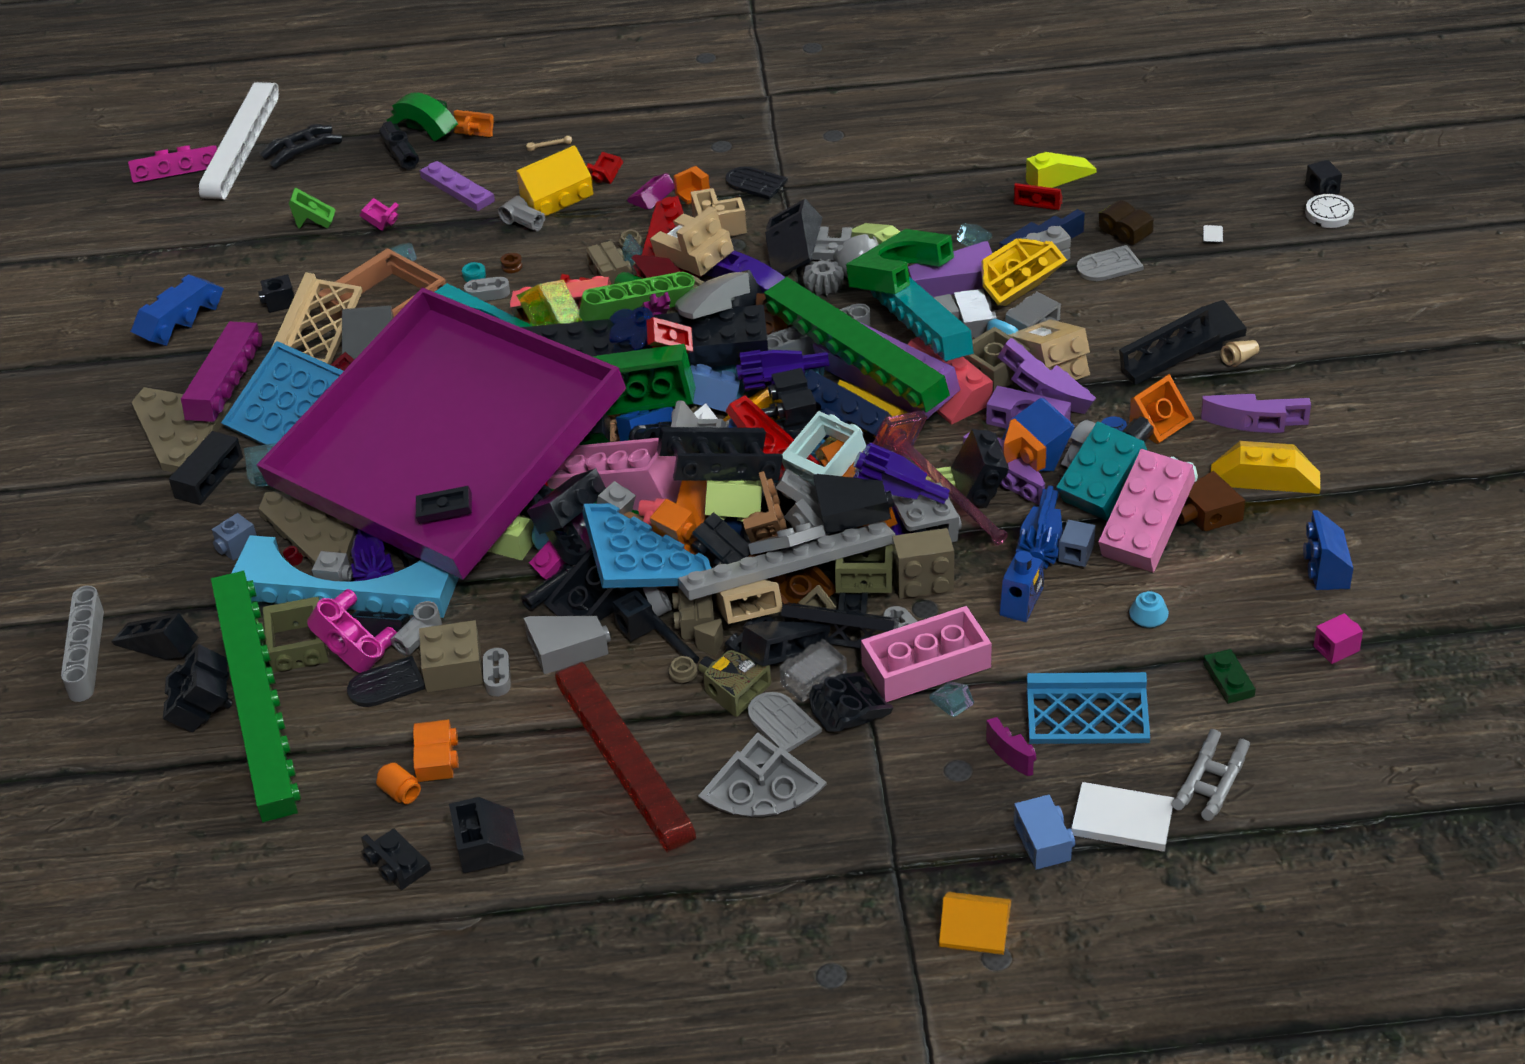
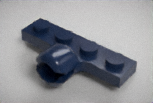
M811 369L805 375L808 389H811L816 403L821 405L820 412L835 415L840 421L849 425L855 424L877 438L892 417L887 411ZM827 434L824 437L829 441H831L832 439L838 440Z

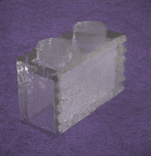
M822 639L816 645L811 644L803 653H799L798 656L795 655L794 658H788L781 664V685L802 703L809 699V693L813 685L823 683L827 677H835L839 674L847 673V658L826 640Z

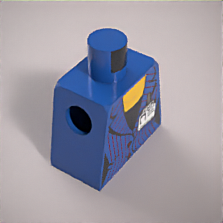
M1027 551L1017 552L1009 565L1002 582L1000 616L1026 623L1044 588L1043 561L1032 557ZM1019 589H1020V590L1022 591V596L1016 597V596H1019Z

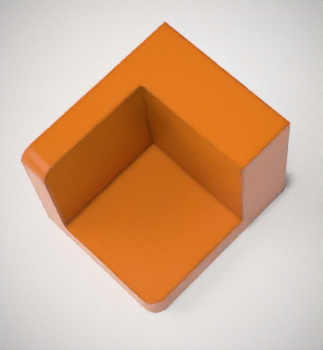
M697 166L674 175L675 195L686 204L692 203L691 192L710 189L709 175Z

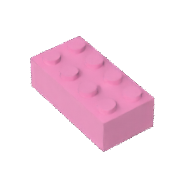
M1144 449L1140 450L1098 541L1103 557L1154 573L1194 484L1193 464Z
M967 606L861 640L862 665L879 694L886 702L991 668L992 643Z

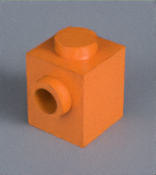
M665 499L650 517L653 532L662 537L668 535L682 544L690 539L691 534L696 529L693 512L668 499Z

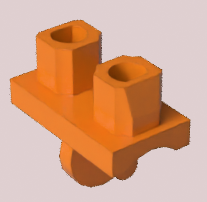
M462 110L454 111V117L458 122V125L454 127V133L485 137L493 136V114Z

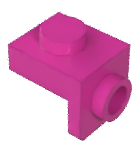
M373 198L361 210L360 217L383 231L388 225L392 226L397 220L399 214L396 212L399 204L395 202L388 208Z
M549 540L529 563L544 579H547L559 571L560 566L566 562L560 558Z

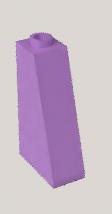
M988 241L980 242L953 251L954 258L940 267L918 263L908 266L909 277L932 297L946 294L954 295L955 292L969 290H985L982 283L981 261L992 254Z

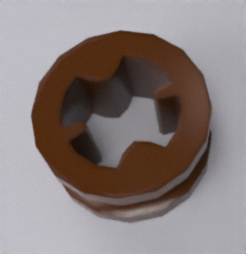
M518 253L503 255L500 259L502 270L506 273L520 271L523 267L521 255Z

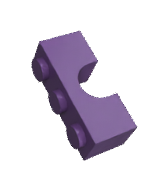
M997 385L987 403L986 424L1007 429L1012 418L1039 398H1045L1070 421L1071 402Z

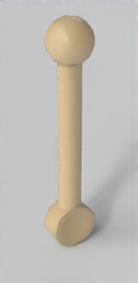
M565 136L564 139L537 144L531 142L526 147L528 151H533L544 146L561 143L570 144L572 138Z

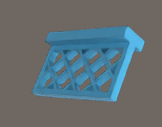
M1146 672L1027 673L1026 693L1029 744L1150 743ZM1127 698H1140L1141 705L1132 711L1122 702ZM1034 699H1047L1052 704L1043 712L1034 705ZM1067 699H1077L1082 704L1072 711L1063 702ZM1096 699H1107L1112 704L1102 711L1093 702ZM1057 708L1068 716L1060 724L1049 717ZM1086 708L1097 715L1090 724L1078 716ZM1116 708H1119L1127 715L1120 724L1108 716ZM1074 720L1084 729L1078 734H1071L1064 728ZM1104 720L1114 729L1108 734H1101L1095 727ZM1134 720L1143 728V733H1130L1124 727ZM1042 721H1045L1053 730L1049 734H1035V727Z

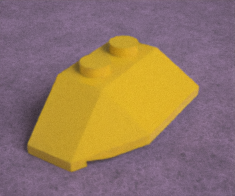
M1016 238L981 261L983 287L998 305L1007 306L1040 285L1061 267L1067 259L1052 241L1041 242Z
M1239 441L1211 464V472L1217 473L1232 488L1320 494V471L1293 444Z

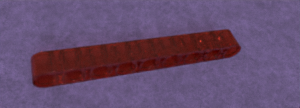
M581 661L555 672V679L561 693L665 851H672L696 840V833L690 819L586 665Z

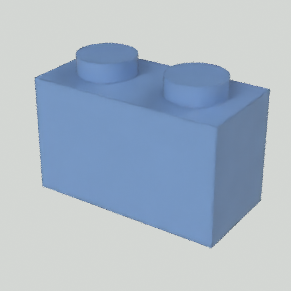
M703 364L691 365L696 386L693 403L701 406L706 403L709 408L726 412L728 405L735 401L739 389L740 380H738L736 374L730 371H721V373L712 371L711 367Z
M1050 795L1014 803V825L1035 870L1071 861L1072 847L1075 846V838L1070 828L1066 829L1062 810L1059 805H1054Z

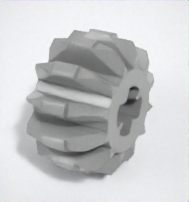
M820 259L818 262L811 261L810 265L805 266L803 281L805 288L812 293H816L817 296L821 294L828 296L829 293L836 294L837 290L842 289L844 271L841 266H838V262H831L830 259L826 261Z

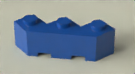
M188 274L181 279L182 283L177 287L168 288L157 296V301L153 304H146L138 310L131 332L151 342L167 346L175 323L192 328L199 306L216 310L224 288L205 279Z

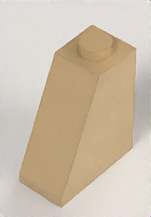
M761 580L713 594L715 607L728 624L782 612L779 584L776 582Z

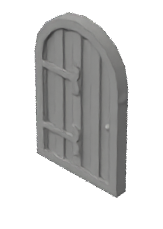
M1127 245L1082 257L1077 263L1078 274L1089 281H1103L1144 270L1143 264Z
M762 693L751 700L748 706V717L752 724L772 744L778 748L781 746L787 752L822 732V728L793 700L782 693Z

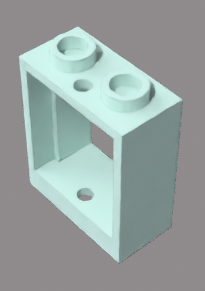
M818 411L782 454L783 466L785 470L789 469L814 487L813 475L815 474L843 476L855 461L858 453L866 448L862 435L863 432L855 424L849 425L840 421L835 415H827ZM827 434L844 442V445L830 462L823 467L806 458Z

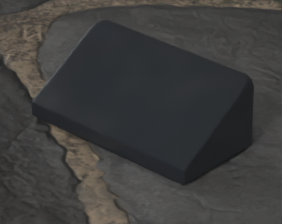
M357 610L351 615L374 637L386 627H391L398 632L410 620V615L388 612Z

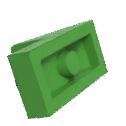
M296 187L288 203L299 229L306 218L328 229L336 210Z

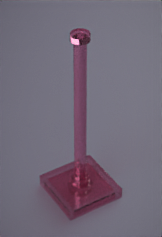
M920 410L885 418L873 444L902 455L905 458L909 457L935 483H941L943 487L950 489L949 496L992 537V542L995 545L1002 544L1007 539L1008 533L1004 529L1000 530L913 447L927 416Z

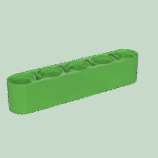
M676 272L587 289L582 295L579 317L584 321L636 315L643 302L650 301V295L656 294V297H661L665 292H668L671 302L669 307L672 308L675 307L678 299L693 289L695 280L689 273Z

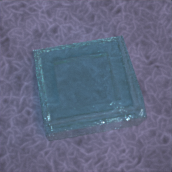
M964 223L961 225L956 239L966 246H971L988 241L993 235L979 225Z
M628 234L622 250L624 261L628 260L633 268L635 262L631 257L642 255L643 249L634 237Z
M402 243L390 248V250L411 261L417 259L413 246L410 243Z
M948 682L929 696L931 701L952 717H956L974 704L968 685L956 682Z

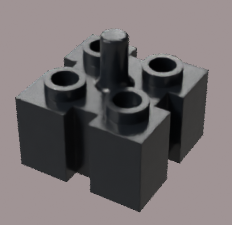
M802 368L771 374L772 385L768 386V392L772 404H769L768 408L761 409L771 419H776V423L793 439L800 434L816 414V401L811 389H808L807 380Z
M198 644L185 657V663L183 665L178 664L166 677L165 694L168 695V699L164 702L163 719L193 733L201 724H205L208 721L211 712L213 713L218 707L229 709L233 700L228 697L226 682L229 677L227 657Z

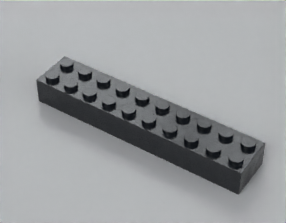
M764 305L732 307L695 319L681 316L679 313L521 327L587 355L599 356L653 348L652 345H648L646 320L655 317L692 328L693 352L687 353L690 366H697V364L709 367L741 364V352L760 350V352L768 351Z

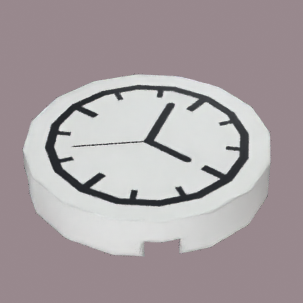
M1321 194L1308 200L1305 213L1308 220L1313 224L1318 222L1321 223V227L1338 228L1348 224L1350 219L1352 220L1354 207L1348 199L1342 196Z

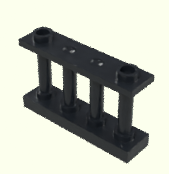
M660 427L657 453L659 456H676L673 474L674 481H761L759 472L763 471L767 479L772 478L773 481H779L783 459L782 454H764L766 431L763 428Z

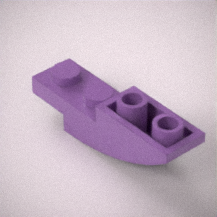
M1010 338L1005 343L998 355L1000 360L1015 371L1011 380L1029 393L1071 402V411L1082 414L1088 411L1096 399L1088 389L1075 381L1069 373L1062 370L1058 365L1049 370L1043 362L1036 359L1024 346L1017 343L1013 338Z
M1255 394L1202 396L1201 419L1237 430L1284 433L1285 426L1309 425L1311 402L1310 398L1256 400Z
M967 433V434L963 437V444H964L965 440L967 439L969 433ZM998 438L1003 451L1004 440ZM1021 457L1009 462L1008 474L1003 478L1000 485L1039 505L1042 491L1045 489V482L1039 471H1035Z

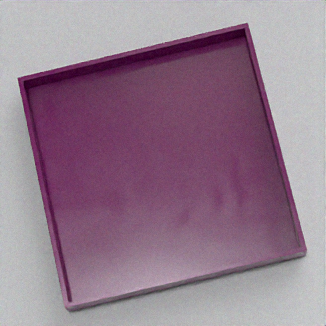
M422 287L261 459L257 467L269 486L454 576L464 579L626 390V386L619 367ZM469 486L472 492L471 514L419 524L416 519V496Z

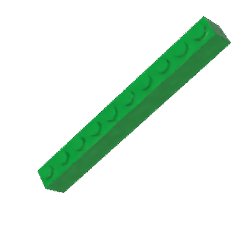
M785 277L764 292L767 300L766 307L772 315H777L787 325L794 326L802 335L806 334L812 338L816 344L823 345L833 355L840 356L848 365L852 364L862 374L869 375L875 379L879 385L886 386L896 396L906 399L911 406L918 407L927 413L950 396L944 375L790 278Z
M244 570L211 578L256 804L262 823L297 814L296 801H300L301 796L298 784H292L291 777L296 776L292 759H286V753H290L291 750L287 735L281 736L280 730H284L286 727L282 712L277 713L275 708L281 706L277 689H271V684H275L276 681L272 667L267 668L266 662L271 661L267 644L262 645L261 640L266 639L263 624H257L256 620L261 618L258 601H252V597L257 596L253 580L247 581Z

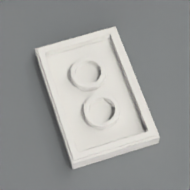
M1082 782L1072 824L1073 835L1165 852L1174 797Z

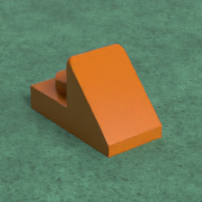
M1016 419L1010 420L1003 447L1006 462L1009 463L1021 457L1035 471L1044 469L1046 466V447Z

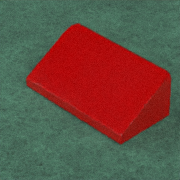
M1015 183L1014 204L1060 210L1062 204L1061 189Z

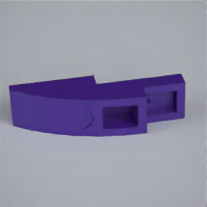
M737 251L730 253L703 274L719 277L727 273L750 270L763 293L785 278L768 265Z

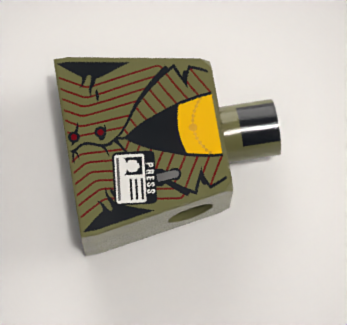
M733 650L727 651L717 661L709 656H705L699 663L698 669L704 673L707 695L735 717H738L749 706L751 700L757 695L762 694L771 685L770 665L761 666L744 654Z

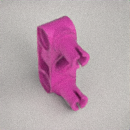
M346 589L334 599L323 598L319 600L307 619V625L332 652L337 654L354 671L362 673L372 669L374 664L383 657L385 649L392 645L390 639L397 632L391 627H386L375 637L370 634L358 620L346 611L357 602L356 594L352 590Z

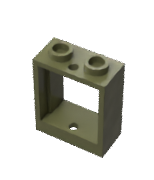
M892 544L836 559V593H892ZM844 561H885V563H844ZM865 580L867 583L862 584L861 581Z
M319 596L263 607L265 640L271 658L269 663L273 673L329 662L327 645L317 636L314 640L277 647L275 644V633L308 627L307 619L319 602Z

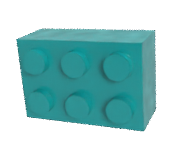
M1097 421L1056 487L1062 500L1108 521L1140 450H1147L1145 442Z

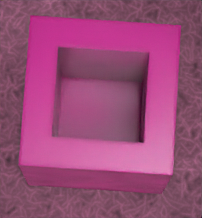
M1344 613L1316 626L1313 646L1333 664L1360 651L1363 630Z

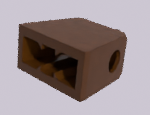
M1212 471L1194 482L1177 521L1181 525L1192 521L1202 531H1209L1243 520L1245 499L1217 473Z

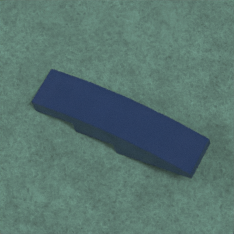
M1077 209L1063 219L1054 215L1040 225L1030 222L999 242V249L1016 238L1021 239L1030 233L1045 231L1051 226H1061L1072 239L1084 232L1085 212Z

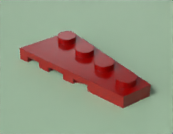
M746 395L728 405L726 413L738 428H763L766 431L764 454H783L794 441L786 431ZM811 454L806 458L820 465V462ZM783 463L781 465L779 480L785 471Z

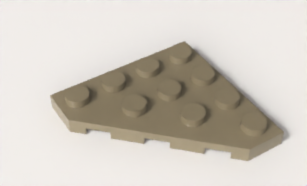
M143 387L131 402L134 412L159 461L161 469L174 473L212 431L218 432L223 425L221 422L231 409L232 404L226 402L223 411L219 413L214 422L185 420L181 402L183 394Z
M265 492L259 506L260 516L265 521H269L273 525L274 530L284 539L287 538L292 542V545L297 547L303 557L311 560L313 566L321 551L347 553L349 559L354 537L356 534L358 535L356 527L284 492Z

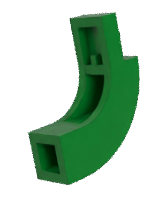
M417 92L409 93L392 105L394 109L390 111L393 115L386 120L387 122L391 121L397 124L403 119H412L427 131L433 141L438 140L458 125L453 115L439 101L429 95Z

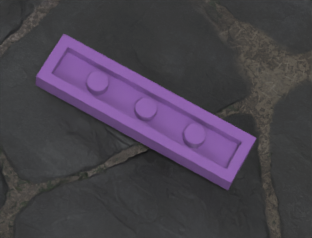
M438 161L430 163L427 167L420 170L422 179L476 211L495 202L493 193Z

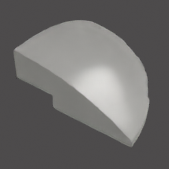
M734 272L710 279L678 299L675 303L676 310L678 309L679 315L691 319L732 308L731 300H735L734 297L750 293L749 274Z
M757 732L741 752L737 751L698 797L718 810L730 814L766 817L801 806L817 795L827 785V782L781 746L779 748Z

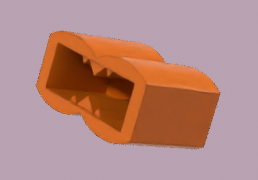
M449 719L414 723L413 758L418 782L453 778V769L459 768L457 750L453 751V746L458 745L457 729L451 728Z

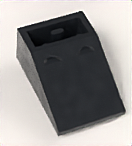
M806 198L769 218L765 231L770 267L784 277L791 274L798 267L808 265L813 258L822 217Z

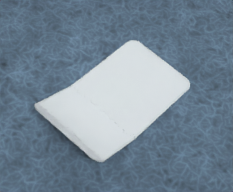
M1205 225L1204 241L1223 242V227Z

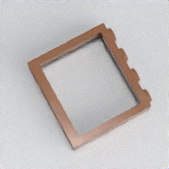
M388 248L335 281L337 283L360 286L362 293L391 274L420 289L423 287L433 292L446 284L445 278ZM324 288L318 293V296L322 298L332 293V291ZM347 292L339 296V298L344 302L350 299L353 293ZM413 296L405 302L398 305L397 307H395L394 309H392L394 317L413 298ZM335 298L323 305L328 310L339 303ZM342 310L331 315V318L335 321L342 318Z

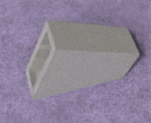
M528 616L524 618L527 639L544 675L609 654L607 642L611 641L610 634L606 625L601 626L597 616Z

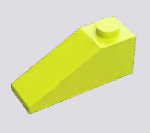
M1045 152L1026 159V182L1033 186L1053 188L1097 172V169L1082 157Z

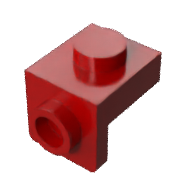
M601 152L595 165L588 163L586 167L594 181L598 183L603 181L611 184L623 164V160L621 157Z

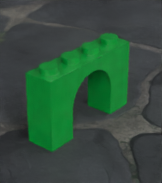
M904 229L846 264L849 287L897 294L910 285L907 264L918 263L940 267L954 258L952 237L947 234Z

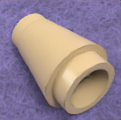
M1255 340L1228 342L1221 349V358L1226 365L1238 366L1258 354L1259 345Z

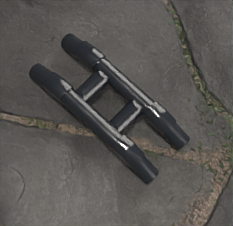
M313 124L306 129L281 139L273 140L260 154L266 160L285 146L286 149L279 152L270 162L271 166L276 169L295 155L320 145L341 143L342 136L340 134L332 135L331 125ZM299 140H306V142L301 143L299 145L294 144V142H297Z

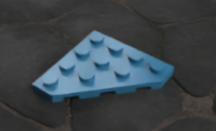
M613 504L583 505L582 513L602 588L679 586V577L686 576L694 571L701 572L711 569L706 556L699 552L694 555L685 550L684 544L668 535L662 537L651 531L652 526L634 516L630 519L619 513L620 508Z

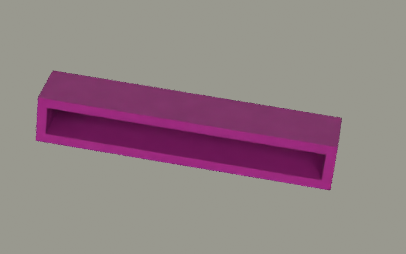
M228 322L181 398L185 420L214 422L219 413L223 411L224 405L230 399L233 389L239 384L242 374L246 372L248 364L254 359L255 352L262 345V334L258 331L257 323Z

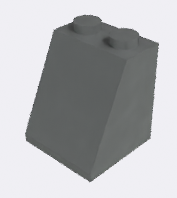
M392 306L342 309V354L346 352L355 360L394 318Z

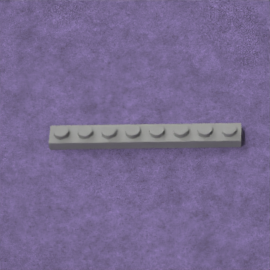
M884 521L857 529H847L842 533L832 536H822L817 540L781 550L768 551L766 554L755 557H745L740 561L730 564H719L712 569L691 572L686 576L678 578L679 588L689 600L887 546L892 544V536H895V533Z

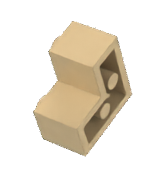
M713 188L691 192L694 218L708 207H713L717 209L722 229L729 231L730 236L747 233L746 214L741 197L718 201Z

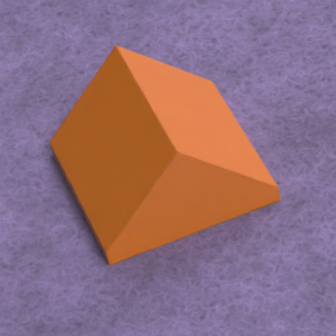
M1170 374L1131 398L1129 423L1134 418H1139L1140 416L1148 419L1149 423L1154 427V432L1148 439L1156 444L1194 420L1191 411Z

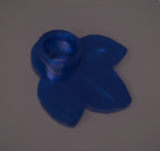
M638 307L634 310L621 309L616 311L610 317L611 322L615 324L610 330V342L617 343L629 340L634 350H640L648 342L646 320L654 317L651 310L646 307Z

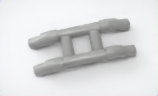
M1210 729L1189 776L1172 802L1173 808L1182 810L1191 801L1194 792L1210 797L1202 811V817L1207 821L1212 820L1221 810L1223 802L1243 766L1250 742L1245 739L1238 740L1227 766L1212 761L1221 732ZM1204 771L1222 777L1217 787L1200 781Z

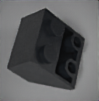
M481 797L449 803L463 874L524 860L512 809Z

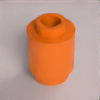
M393 762L384 765L378 771L377 786L398 803L410 804L418 797L421 786L418 784L417 778L397 763Z

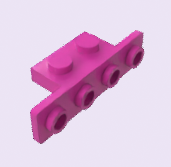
M190 145L176 147L177 152L168 153V149L154 151L155 156L130 160L128 164L132 181L135 183L206 170L217 151V146L190 149Z

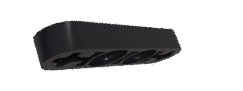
M544 484L528 503V506L531 508L551 493L552 490ZM571 521L561 528L546 532L560 558L567 564L576 565L586 554V544ZM557 530H560V531H563V532L567 533L568 535H567V536L561 535V534L557 533L556 531H557Z

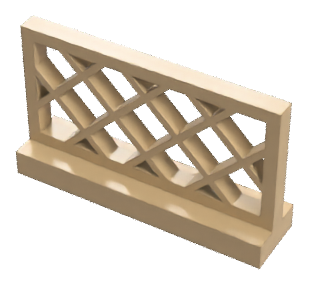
M305 272L274 343L278 341L294 349L304 345L306 351L303 353L314 357L313 354L326 348L328 352L325 359H316L331 365L342 340V318L333 321L331 315L342 309L355 308L362 294V288L360 286L316 279L315 274ZM321 288L332 291V293L322 298L318 296ZM347 292L353 293L352 297L344 302L339 298V296ZM336 298L339 304L326 310L323 304ZM321 306L324 312L313 317L309 315L312 309ZM328 318L330 324L320 329L316 327V322ZM312 325L315 331L302 337V329ZM335 329V336L325 341L322 335ZM319 337L322 343L309 349L306 343Z

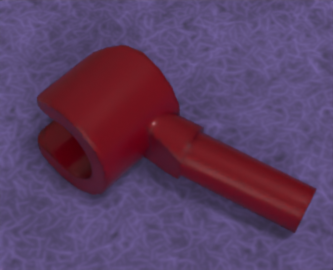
M289 546L283 551V555L290 565L296 566L303 561L304 557L296 546Z

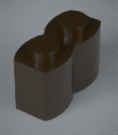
M1118 200L1099 212V227L1101 230L1110 235L1117 236L1126 244L1134 245L1153 233L1154 218L1143 210L1135 209L1126 201Z

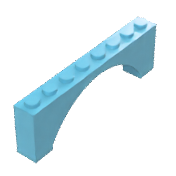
M254 535L249 536L232 573L244 570L247 581L253 580L257 596L252 597V601L281 604L318 596L319 600L323 598L334 599L346 589H350L356 594L357 602L347 610L413 615L416 605L424 601H431L437 605L441 618H444L459 579L457 576L424 560H420L403 570L375 579L352 582L324 580L305 574L290 565L281 556L275 537Z

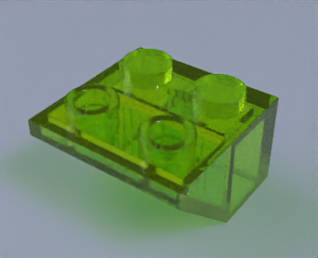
M564 280L538 284L517 295L531 326L583 321L579 317V308Z

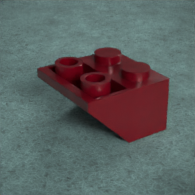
M634 255L631 257L635 262L633 268L643 279L681 272L678 266L669 258Z

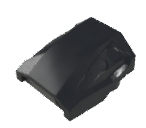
M863 672L844 673L835 677H827L823 683L813 685L809 693L812 713L827 731L840 732L845 728L859 726L877 718H884L891 714L893 706L887 704L865 678Z

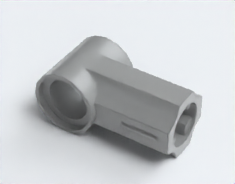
M520 196L513 197L498 208L499 217L508 225L517 222L532 230L539 231L545 221V214L529 207Z
M424 601L416 605L413 610L414 616L390 639L392 645L400 654L404 656L410 655L420 646L419 628L442 625L438 607L434 602Z

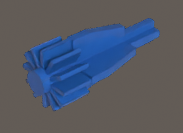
M1053 486L1043 489L1039 507L1033 506L1024 520L1016 548V553L1027 551L1032 557L1041 559L1045 569L1048 568L1049 562L1053 565L1055 564L1059 553V541L1063 534L1060 509H1055L1059 492L1058 490H1053Z

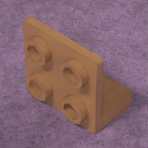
M764 471L759 472L769 512H755L750 514L748 518L742 519L751 543L771 538L777 534V531L787 529L773 479H767Z

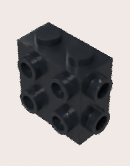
M971 429L951 466L962 503L987 508L991 499L995 497L997 488L1003 478L1007 476L1009 470L996 433Z

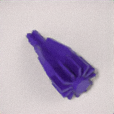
M760 350L741 352V364L736 365L738 380H743L745 391L766 388V385H771V374L802 368L805 375V370L828 367L830 364L828 352L802 355V351L769 350L760 352Z
M871 442L866 445L865 451L863 450V452L858 453L854 461L853 467L856 468L854 471L856 473L853 478L883 481L885 492L891 491V494L894 496L917 499L919 495H922L943 505L949 497L950 489L926 480L927 473L904 456Z
M357 528L358 535L356 534L351 549L352 558L354 559V564H351L354 581L375 579L395 573L390 554L385 555L383 541Z

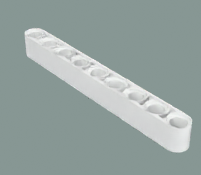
M254 82L200 180L199 194L202 199H226L278 100L279 89L276 83Z

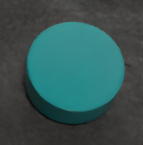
M478 262L466 264L462 268L463 280L469 282L471 280L484 279L486 277L485 266Z

